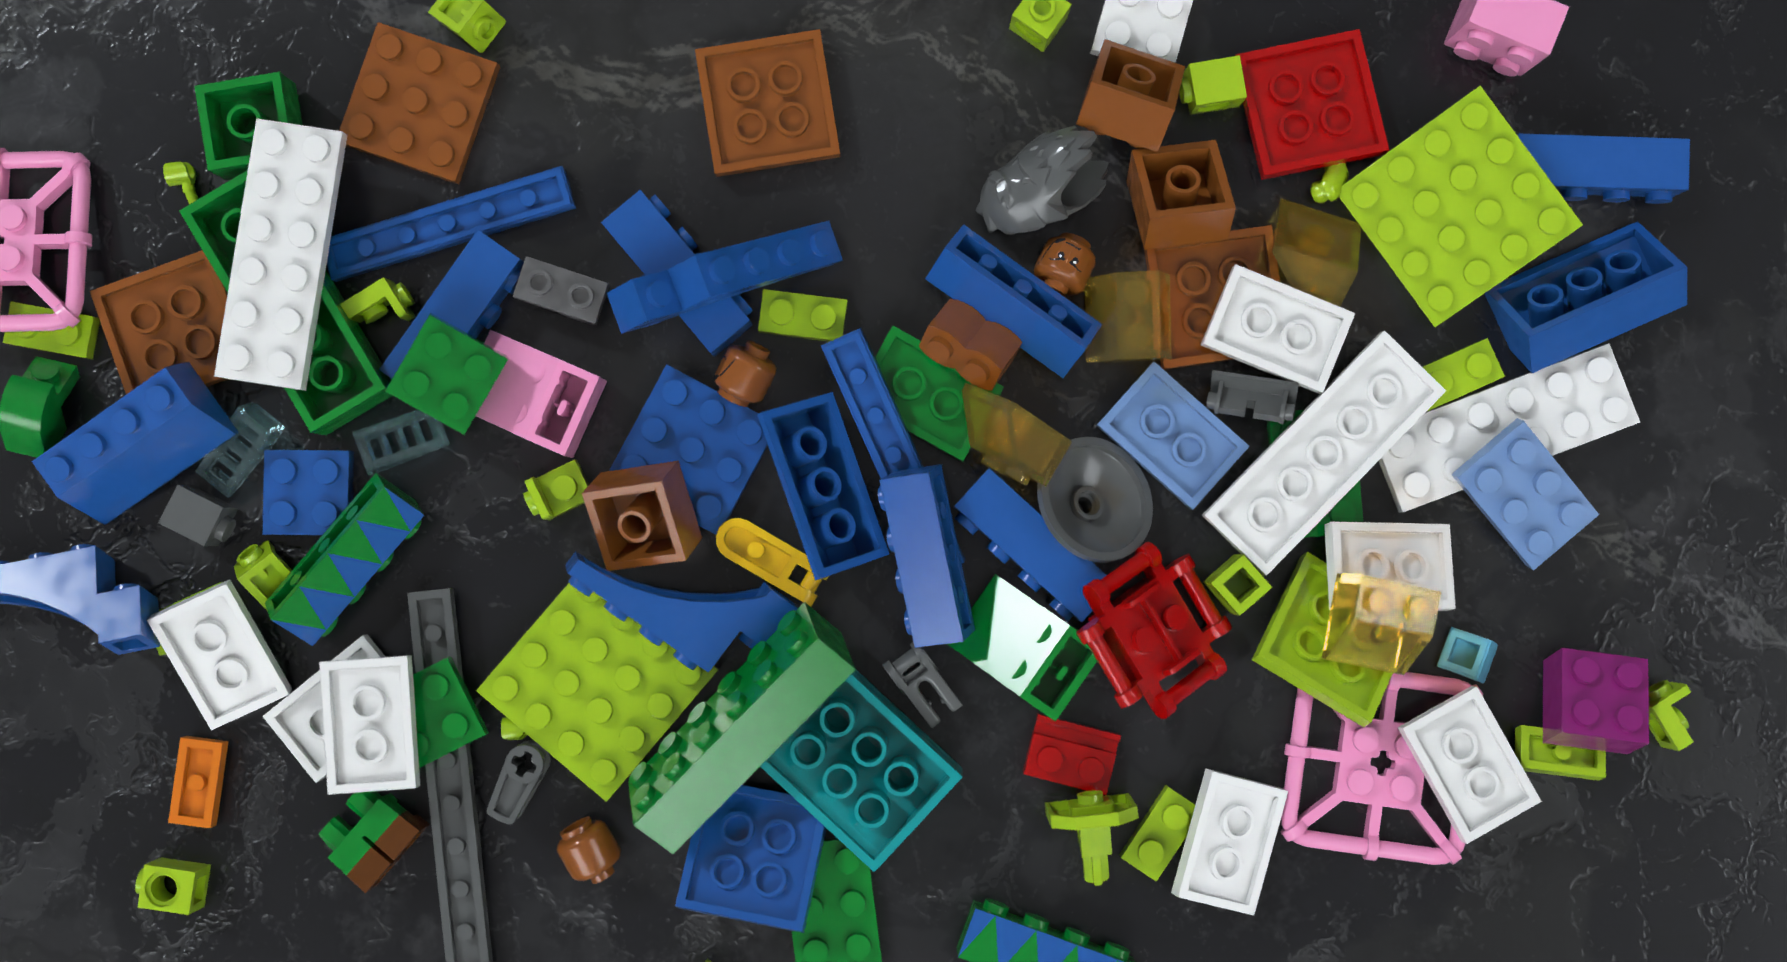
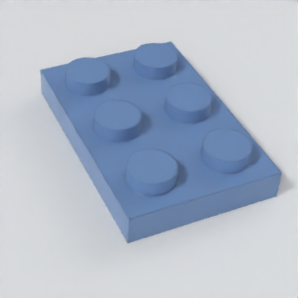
M1154 361L1096 425L1190 510H1193L1249 447L1246 442Z
M1518 418L1451 474L1522 562L1533 571L1599 515L1528 425Z

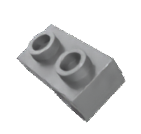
M526 256L513 297L558 312L566 317L587 324L597 325L610 285L607 282Z

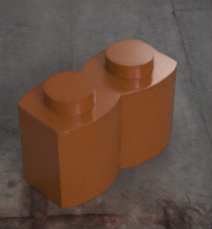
M949 299L928 325L919 348L933 361L949 368H955L971 384L981 389L992 391L1013 362L1022 341L1005 326L996 322L986 321L972 306L956 299Z

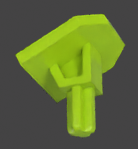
M1098 790L1080 792L1077 794V799L1045 802L1046 816L1051 828L1077 830L1078 843L1083 858L1085 881L1094 883L1095 886L1102 885L1103 881L1109 879L1108 855H1112L1110 826H1119L1139 819L1137 804L1129 793L1103 796V792Z

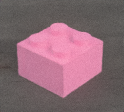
M1461 0L1444 45L1454 48V53L1461 58L1467 60L1480 59L1492 64L1493 69L1502 75L1522 76L1550 55L1569 6L1554 0Z

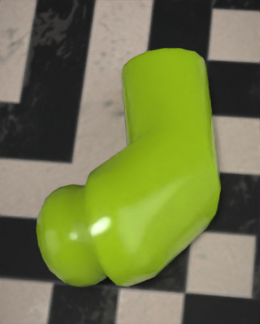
M1346 163L1324 167L1325 173L1322 176V180L1313 182L1310 187L1315 202L1320 204L1327 200L1333 202L1340 197L1342 185L1347 182L1349 176Z

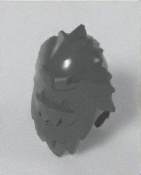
M1076 126L1063 128L1052 133H1042L1028 143L998 170L991 171L982 187L980 202L976 208V212L984 217L988 232L992 233L998 229L1007 235H1014L1016 233L1036 231L1045 227L1046 224L1067 219L1070 214L1084 208L1099 196L1106 186V180L1103 179L1108 172L1109 163L1103 160L1091 161L1093 153L1089 148L1097 138L1094 131H1078Z

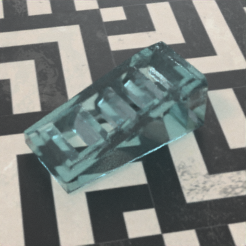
M256 403L237 407L230 421L239 433L206 455L195 471L227 498L234 495L263 459L264 450H270L285 429L283 424ZM241 435L248 442H250L252 446L249 448L237 437ZM228 448L238 455L242 461L238 462L227 453ZM218 461L233 472L232 476L229 477L215 464Z
M420 410L352 432L368 476L450 445L442 423ZM424 419L427 420L433 436V440L428 442L425 441L418 423ZM409 425L417 443L416 446L410 448L402 429ZM394 432L401 451L392 453L386 434ZM378 438L384 457L376 459L370 441Z

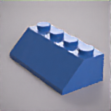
M1637 221L1503 280L1487 291L1485 296L1509 349L1531 373H1535L1686 306L1687 266Z
M184 362L163 368L37 457L32 463L57 498L106 525L239 432L190 362Z
M833 392L757 414L815 580L889 555L890 553Z

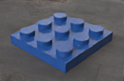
M666 364L609 471L679 460L698 526L716 535L718 528L725 521L729 520L768 444L757 415L759 413L748 407L739 406L719 395L718 391Z
M741 785L691 836L675 906L680 909L804 933L826 827L790 794Z

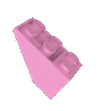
M490 330L485 344L505 354L508 357V361L477 412L476 417L558 454L573 458L607 381L563 360Z

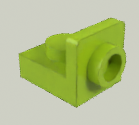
M437 0L428 11L438 22L464 39L479 53H483L506 23V20L485 0Z
M385 277L340 304L347 317L359 323L365 321L366 324L380 319L388 313L387 306L390 304L399 318L410 321L416 317L410 308L415 302L407 288L401 282L395 284V282Z
M574 459L537 478L532 477L525 480L528 491L524 492L523 495L534 516L540 514L543 520H551L584 504L582 492L589 486V483L578 460Z
M269 540L264 541L259 546L253 544L247 547L237 557V563L234 565L237 580L265 609L267 599L292 571L278 556Z
M1663 680L1649 687V729L1663 748L1681 751L1694 743L1686 730L1689 728L1687 719L1680 710L1671 706L1691 693L1687 684Z

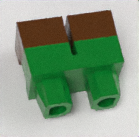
M377 791L353 793L347 800L346 805L362 819L353 828L337 815L318 834L327 846L333 850L328 859L364 893H367L381 882L401 859L402 855L407 852L430 825L418 814L412 815L397 803V799L392 793L381 796Z

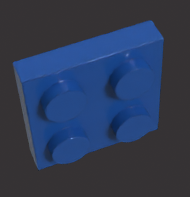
M264 450L262 535H323L353 500L354 451Z

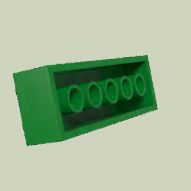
M248 170L179 210L227 293ZM327 270L325 271L306 391L284 388L310 433L321 435L330 434L392 397L391 394L385 392L391 378L379 370L383 364L358 322L349 319L340 306L345 300L331 280Z
M805 602L796 611L791 610L785 614L780 620L777 630L767 641L757 643L750 651L747 661L736 672L728 673L721 680L717 692L706 703L700 702L689 714L688 721L676 733L671 732L663 739L658 752L647 763L642 762L633 770L628 781L633 825L674 854L856 670L842 633Z

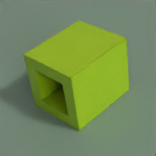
M1234 554L1203 581L1228 612L1238 616L1272 588L1244 554Z

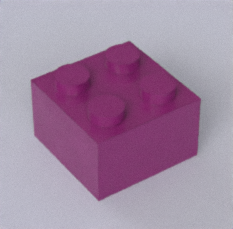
M1561 648L1544 659L1543 743L1629 754L1648 745V659Z

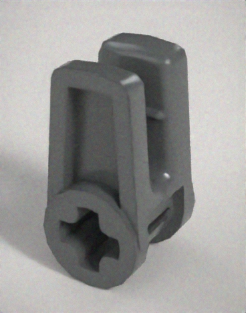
M912 642L910 650L894 662L888 660L882 666L900 691L907 695L929 726L934 728L941 720L938 713L932 707L931 700L929 698L926 699L918 687L922 681H927L932 685L940 696L941 703H945L951 711H957L963 705L940 675L938 667L924 648H915L914 642Z
M533 739L522 742L510 750L506 756L487 807V814L500 822L513 824L523 815L550 767L551 754ZM528 752L533 755L531 762L535 765L529 770L524 767L526 760L522 758Z

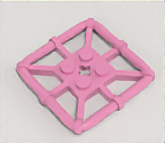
M0 148V237L5 239L4 244H0V314L2 286L29 285L54 311L53 314L0 315V332L55 331L68 326L74 328L81 321L78 316L81 314L84 304L87 248L92 247L93 236L88 233L91 196L90 161L80 152H8L6 148ZM62 168L30 199H8L10 169ZM73 185L70 231H67L65 234H43L44 211ZM44 249H69L65 303L40 279L41 252Z
M1396 666L1381 700L1379 718H1373L1369 725L1362 727L1334 710L1341 720L1338 750L1307 746L1313 697L1297 688L1290 743L1285 744L1284 752L1285 755H1288L1284 789L1288 791V795L1281 816V825L1283 827L1281 834L1288 842L1293 841L1305 847L1362 855L1364 860L1376 861L1378 857L1430 865L1447 864L1449 862L1454 865L1461 860L1460 854L1464 850L1466 843L1460 841L1452 824L1449 839H1447L1421 805L1424 774L1397 728L1406 722L1394 721L1397 695L1400 688L1456 695L1470 686L1478 687L1477 684L1471 685L1456 678L1402 671L1400 666ZM1380 751H1387L1386 756L1388 759H1391L1390 768H1385L1384 773L1377 774V768L1370 763L1371 758L1379 757ZM1305 758L1336 762L1332 790L1298 816ZM1342 801L1368 804L1363 838L1307 830L1311 824ZM1390 807L1409 810L1437 848L1379 840L1382 808Z

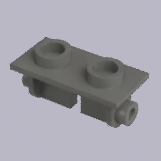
M1212 370L1211 390L1208 393L1206 408L1214 409V414L1221 413L1240 417L1245 416L1246 408L1254 409V419L1283 424L1284 420L1293 421L1299 383Z

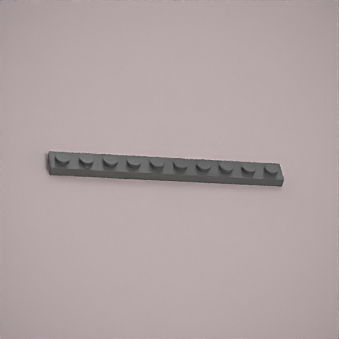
M454 588L407 593L415 673L451 656L463 679ZM470 743L425 765L446 962H493Z

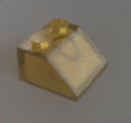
M1160 270L1117 272L1090 277L1085 288V312L1103 325L1086 348V363L1171 360L1170 274Z
M966 383L962 389L969 443L971 448L984 455L981 463L1001 475H1007L1024 486H1027L1028 482L1032 480L1046 487L1072 441L1013 401Z
M1337 573L1322 659L1405 675L1434 635L1441 591L1361 574Z

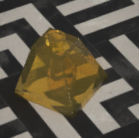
M1281 198L1277 209L1272 253L1291 287L1340 307L1358 273L1361 226L1356 222Z

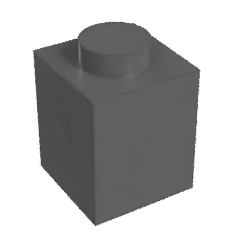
M177 485L158 523L202 546H220L221 542L228 540L235 529L236 520L233 518L238 508L195 486Z

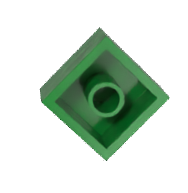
M280 71L194 86L207 169L225 180H231L248 170L256 118L302 125L296 84Z
M430 313L385 392L465 435L508 361V357Z

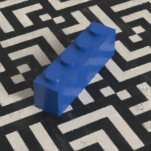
M1517 134L1565 201H1582L1588 199V195H1603L1604 202H1626L1630 200V196L1645 197V203L1663 204L1672 202L1674 196L1689 190L1690 139Z
M641 190L601 222L645 275L674 267L694 256L695 254L692 251L698 247L697 243L683 227L675 231L666 221V218L671 213L655 194L648 199ZM740 294L679 315L714 357L753 326L747 317L753 310Z
M964 224L946 245L925 278L952 299L972 306L986 321L996 322L1010 329L1022 341L1021 349L1062 378L1065 377L1103 325Z
M477 230L379 370L391 379L393 378L430 313L475 338L479 336L484 327L486 329L491 328L501 315L502 308L499 306L508 293L514 294L524 261Z
M942 465L892 472L880 479L878 500L881 509L886 511L889 523L887 543L890 551L895 552L898 569L896 570L895 580L899 593L903 594L907 610L904 614V624L906 631L909 635H912L915 648L964 642L975 631Z
M988 468L953 506L959 512L954 519L972 535L978 530L991 541L986 548L1002 563L1005 564L1011 559L1019 566L1022 571L1018 574V577L1035 593L1042 587L1054 599L1049 606L1067 622L1072 617L1083 622L1093 611L1083 595V587L1093 579L1101 580L1106 574L1092 561L1082 559L1064 548L1052 535L1043 517L997 474Z

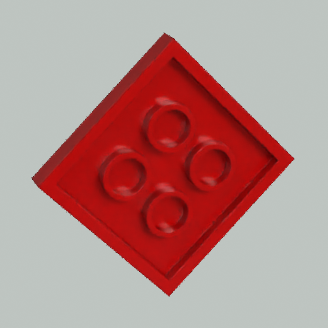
M1360 29L1235 55H1240L1247 94L1243 105L1261 180L1385 155L1389 151Z

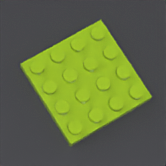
M1481 86L1474 89L1342 185L1339 197L1434 327H1437L1583 226Z
M568 583L476 691L607 802L719 669L713 666L709 673L698 665L694 670L689 669L673 656L676 649L664 641L660 646L655 645L639 632L642 625L629 616L625 622L618 619L604 608L607 602L595 592L588 597Z

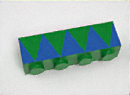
M375 473L267 599L265 606L270 620L311 646L321 636H327L336 626L338 616L347 605L354 604L360 599L366 589V583L376 571L380 572L389 565L393 558L394 550L404 539L411 538L419 529L424 513L416 500L378 473Z
M985 898L984 903L973 900L956 948L958 958L969 962H1136L1133 957L1129 956L1131 951L1124 946L1107 941L1105 947L1089 942L1090 936L1080 930L1066 927L1065 932L1050 928L1048 927L1050 921L1032 913H1025L1024 918L1008 912L1009 906L990 898Z

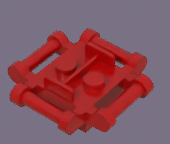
M1145 542L1135 550V556L1101 580L1093 579L1083 587V595L1093 610L1094 615L1088 618L1089 622L1080 628L1076 634L1083 645L1088 644L1115 689L1116 694L1114 698L1120 708H1126L1144 696L1154 714L1161 719H1166L1176 712L1177 704L1210 679L1217 680L1227 672L1226 662L1218 653L1213 651L1210 643L1228 633L1233 627L1226 616L1220 615L1193 569L1196 564L1190 554L1174 560L1164 568L1161 563L1162 555L1159 549L1153 543ZM1143 571L1146 577L1110 602V594L1140 572ZM1178 577L1207 624L1202 629H1200L1173 583ZM1193 659H1196L1199 665L1196 669L1166 692L1163 691L1159 684L1162 679L1168 675L1175 674Z

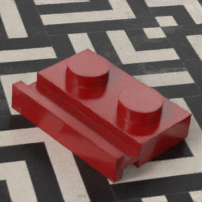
M1037 713L1023 774L1086 791L1098 790L1102 791L1103 795H1107L1121 735L1060 718L1055 722L1047 715Z

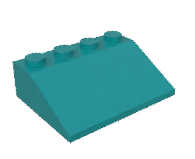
M857 670L760 766L873 872L881 866L963 777V768Z

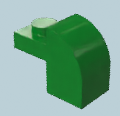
M36 356L22 377L11 375L0 402V434L6 451L37 458L59 443L67 431L61 406L80 378L76 365Z

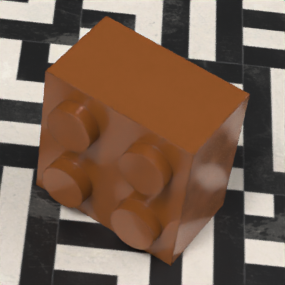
M1104 39L1089 80L1076 125L1084 127L1088 131H1094L1097 135H1108L1126 141L1129 145L1138 149L1146 148L1158 152L1175 111L1185 66Z
M1216 140L1160 146L1158 152L1146 148L1132 150L1127 185L1144 250L1228 239L1236 207Z
M679 460L600 472L582 492L606 569L609 571L686 561L702 539Z

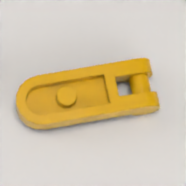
M742 518L729 519L718 528L716 545L721 554L803 603L805 602L809 606L813 605L818 596L815 594V591L822 579L827 581L829 576L815 580L805 553ZM797 564L808 570L800 584L789 579Z

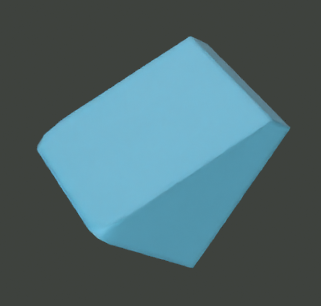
M1451 627L1437 667L1484 684L1498 644L1492 640Z

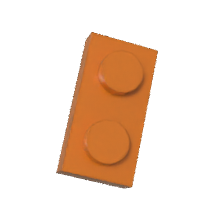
M193 736L180 737L168 823L203 828L217 826L229 741Z

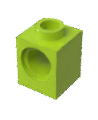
M1022 0L1012 14L1009 29L1044 52L1067 20L1072 4L1066 0Z
M1240 55L1190 63L1183 73L1179 96L1182 104L1188 103L1190 115L1240 107L1247 98Z
M163 857L144 864V868L140 870L135 885L136 893L139 894L137 908L190 915L205 907L211 864ZM166 876L171 877L176 883L177 891L175 895L169 893L165 888L164 880Z

